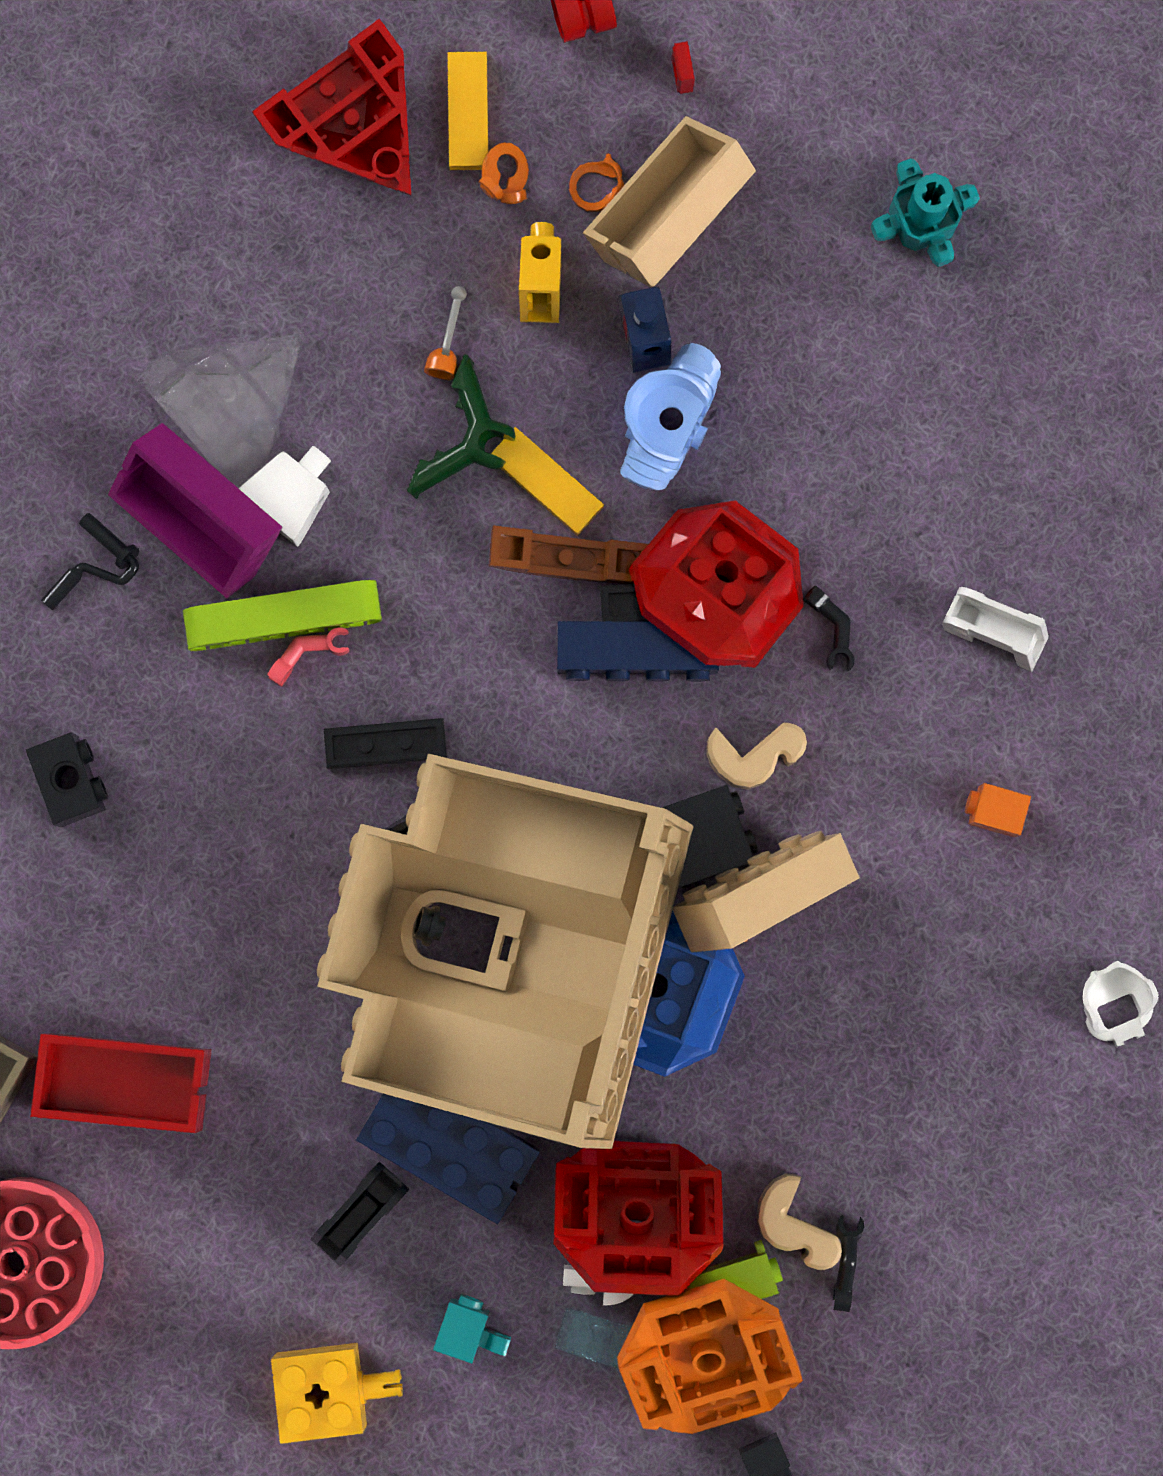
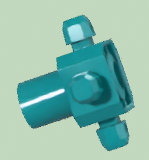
M913 158L898 163L896 175L901 186H898L889 207L890 215L886 213L871 223V230L875 240H889L895 238L896 233H898L902 245L911 250L918 251L929 246L927 253L932 263L937 267L952 262L954 250L951 240L947 239L952 238L963 215L962 212L973 208L979 202L980 197L976 186L965 184L955 187L953 192L949 179L942 175L933 173L922 177L923 172L918 162Z

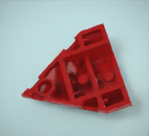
M380 18L349 40L346 51L287 93L283 88L252 111V114L276 146L404 194L412 195L404 52Z

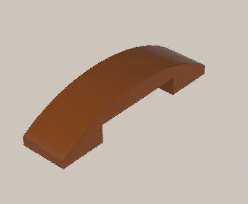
M493 525L491 530L489 567L559 579L634 584L632 583L629 569L648 544L611 539L603 542L533 533V530Z

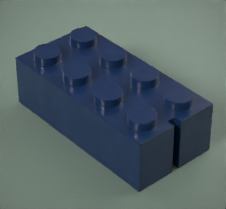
M384 1093L356 1139L357 1142L497 1225L517 1193L518 1188L512 1185L513 1181L520 1185L522 1184L540 1153V1149L499 1125Z

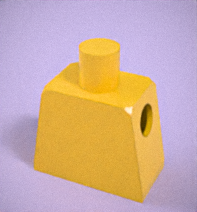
M536 222L531 225L530 236L521 238L519 276L520 322L559 323L561 238L554 237V226L552 224Z

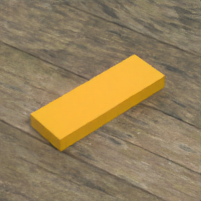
M448 52L450 170H482L483 160L488 153L487 52Z
M514 427L515 441L503 439L491 454L506 461L501 469L578 536L604 508V504L518 428Z

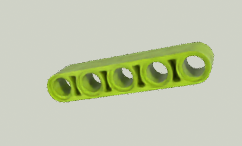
M375 580L354 581L199 605L183 610L189 651L206 650V646H210V649L242 645L246 644L245 640L248 639L249 643L285 638L287 633L289 637L325 632L324 628L328 627V631H331L338 627L364 626V621H367V625L382 621L377 582Z

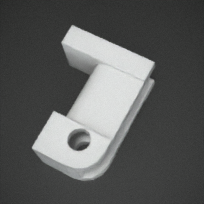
M959 587L942 623L944 630L970 642L975 637L1013 653L1017 665L1031 672L1049 637L1043 618L1031 613L1025 614L991 600L980 592L965 587Z

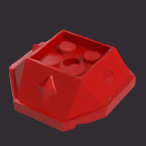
M736 500L678 509L636 558L629 569L632 583L635 586L641 615L705 665H741V667L756 668L804 607L798 548ZM716 574L725 576L729 582L720 580Z
M614 1141L612 1149L582 1148L572 1157H566L556 1163L553 1244L594 1292L679 1296L722 1252L724 1243L722 1171L711 1164L706 1165L695 1154L681 1145ZM636 1219V1220H640V1221H642V1222L637 1223V1222H633V1221H631V1220Z

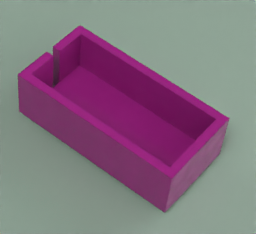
M161 423L134 441L121 466L123 469L118 472L108 496L225 598L230 597L256 576L283 527L165 424Z

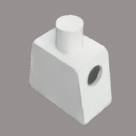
M315 446L309 449L299 463L283 451L238 489L283 527L280 534L298 547L330 493L327 486L318 479V476L331 460Z

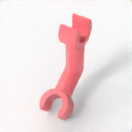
M338 627L325 635L295 637L281 658L269 670L267 674L269 679L282 687L292 673L295 664L306 651L330 650L331 653L338 656L347 654L349 652L348 647L337 648L333 646L332 640L337 635H347L349 633L348 630Z

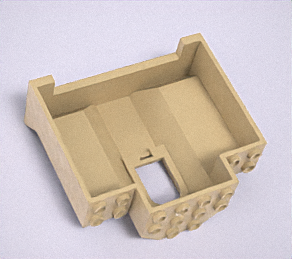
M428 754L426 763H423L418 770L417 786L419 790L416 801L410 805L407 812V835L360 824L359 831L352 837L349 848L352 858L348 873L342 876L339 884V896L341 897L337 913L331 917L328 925L330 940L326 954L322 955L318 963L317 976L319 982L317 987L363 999L362 1006L357 1008L353 1016L352 1030L355 1032L351 1047L347 1048L342 1058L341 1071L344 1074L341 1082L579 1148L612 1149L693 825L664 808ZM434 903H445L500 917L485 973L429 959L420 954L416 939L413 938V932L418 914L423 906L428 908ZM505 936L513 938L507 961L499 960Z

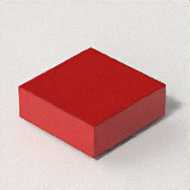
M688 41L674 43L671 61L677 93L693 92L695 77Z

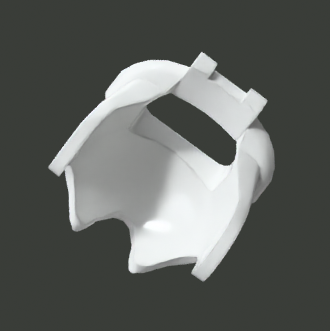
M1119 961L1113 962L1103 970L1092 971L1083 989V1004L1089 1032L1099 1040L1113 1041L1115 1047L1124 1045V1041L1133 1037L1138 1039L1145 1036L1142 1028L1151 1019L1153 1007L1158 1001V992L1152 980L1144 977L1135 968ZM1125 995L1132 996L1139 1012L1138 1017L1114 1028L1107 1029L1097 1011L1098 1007Z

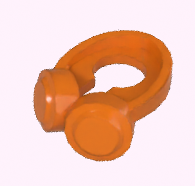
M504 142L497 144L486 154L482 164V178L478 182L480 188L488 197L496 201L500 200V202L505 204H517L527 199L526 189L523 188L528 179L529 168L523 151L512 143ZM509 155L515 160L517 170L512 177L508 178L506 189L502 190L499 186L501 173L498 171L497 161L500 156Z

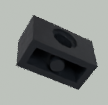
M70 732L26 749L54 826L64 827L106 810L103 800L108 799V794L101 777L97 776L94 778L89 763L94 761V756L86 739L80 740L79 736ZM75 768L79 774L78 783L75 787L66 790L62 786L61 777L66 770Z

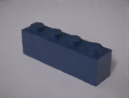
M558 621L557 670L558 674H566L567 681H589L590 674H606V681H629L630 674H646V681L662 682L669 681L670 674H686V681L704 682L710 681V675H717L719 671V665H705L651 622Z

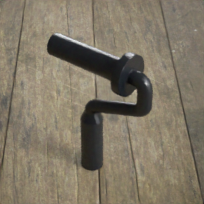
M87 513L82 517L79 525L117 558L115 565L119 569H127L119 576L88 563H79L75 567L69 568L41 601L51 610H54L81 580L83 572L118 585L127 584L139 570V563L136 559L139 554V548L134 544L125 545L91 513Z

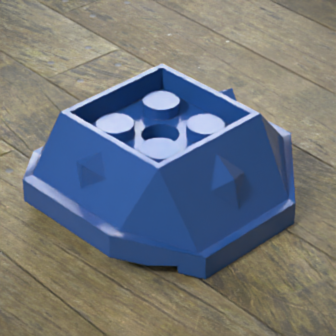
M673 910L656 972L665 978L667 989L660 997L654 998L650 996L633 1063L635 1066L664 1077L717 1053L745 977L733 948L691 952Z

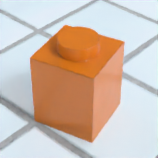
M983 783L978 786L977 791L971 790L965 806V813L970 815L968 824L1010 837H1018L1023 830L1031 796Z

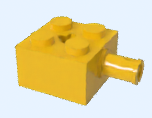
M358 1343L278 1352L271 1359L280 1444L363 1434L367 1426L366 1400L403 1396V1385L400 1383V1380H402L400 1369L364 1375L360 1367ZM316 1384H320L322 1391L329 1392L322 1402L318 1401L316 1395L310 1394Z

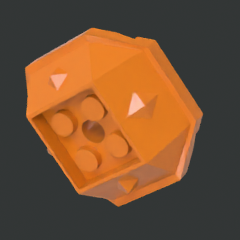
M725 1279L692 1289L687 1287L679 1296L669 1295L643 1303L617 1356L619 1371L643 1429L658 1430L661 1427L678 1433H698L771 1411L783 1400L790 1388L794 1389L803 1381L800 1367L779 1309Z

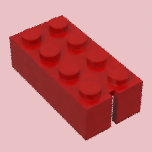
M56 1033L40 1034L30 1117L187 1133L200 1132L203 1129L206 1094L199 1093V1088L208 1085L212 1049Z

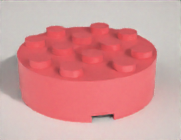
M15 1177L0 1180V1349H22L43 1343L72 1325L86 1311L94 1299L100 1285L104 1267L101 1234L87 1207L79 1198L64 1187L51 1181L34 1177ZM10 1252H17L24 1261L25 1268L20 1274L14 1272L8 1264Z

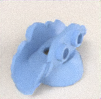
M695 343L684 345L666 370L647 373L639 378L628 391L624 405L625 422L628 427L625 437L631 441L624 463L620 469L621 475L627 481L645 489L663 490L678 473L690 448L699 449L708 428L702 426V422L714 399L717 382L721 375L719 361L706 347ZM667 408H675L683 416V423L676 430H667L660 424V414Z

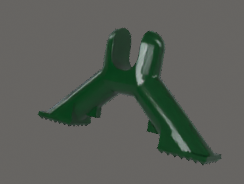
M466 354L462 356L463 359L460 361L461 364L458 365L459 368L456 370L455 378L452 379L451 387L459 395L455 407L464 411L469 427L460 444L446 452L437 450L434 458L430 461L423 459L418 461L419 464L416 465L417 468L414 470L415 473L412 475L413 478L410 479L411 483L408 484L409 487L407 488V492L415 499H418L420 493L473 463L490 469L503 467L506 461L485 452V444L493 437L515 441V430L511 426L490 418L473 366L474 362Z

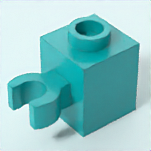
M461 1294L459 1300L450 1299L433 1350L472 1364L478 1346L506 1356L511 1336L484 1328L490 1312L482 1308L484 1302Z

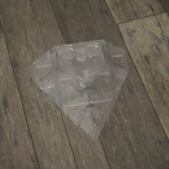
M305 333L166 351L139 372L134 379L156 404L167 413L206 457L209 463L237 488H240L270 461L275 436L280 426L295 372L294 368Z

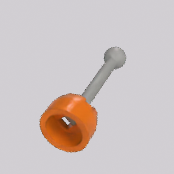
M456 286L451 291L453 303L442 348L433 350L426 361L424 372L434 378L452 380L457 372V357L450 350L461 301L467 296V292L462 286Z

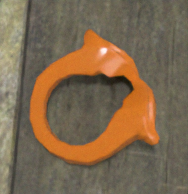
M609 153L606 154L603 161L588 162L580 165L572 173L569 181V192L572 200L578 207L587 212L602 211L625 185L622 180V169ZM587 173H597L602 176H609L610 178L617 177L618 180L617 186L612 189L611 193L596 203L582 200L576 190L579 179Z

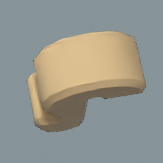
M782 723L742 758L723 734L715 728L707 740V758L717 776L731 787L749 790L762 785L773 774L778 757L784 759L786 766L793 765L806 750L807 740L802 728L791 723Z
M785 1173L773 1179L764 1188L759 1198L756 1220L760 1233L772 1246L784 1251L806 1248V1252L801 1255V1259L808 1267L817 1270L832 1268L841 1258L842 1249L840 1241L835 1234L787 1215L801 1176Z

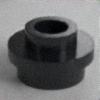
M433 905L430 909L423 906L418 914L413 938L422 940V945L430 946L432 940L439 941L442 936L446 917L440 916V907Z

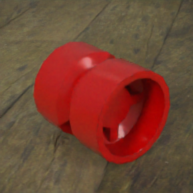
M551 0L553 14L563 43L585 37L586 31L589 29L597 34L617 28L612 0Z

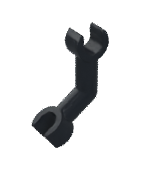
M814 586L804 596L803 601L834 624L833 651L827 657V667L829 670L833 669L835 655L843 654L847 658V671H850L854 666V656L849 650L850 618L830 601V598L820 588Z
M841 1215L836 1226V1235L841 1240L842 1253L837 1282L834 1285L833 1300H835L833 1310L850 1312L857 1262V1241L863 1233L864 1221L860 1217L856 1228L857 1231L849 1232L843 1226L844 1217Z

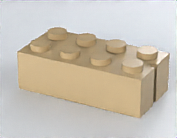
M685 116L585 229L583 234L605 263L625 274L628 272L632 278L651 288L655 287L756 170L736 139Z
M817 831L803 838L801 834L789 837L778 844L780 850L771 854L770 851H765L747 860L749 866L739 871L738 868H733L715 877L717 881L715 885L709 888L706 885H701L683 894L685 900L673 906L672 910L690 951L701 952L732 949L859 879L860 877L841 833L824 836L822 831Z

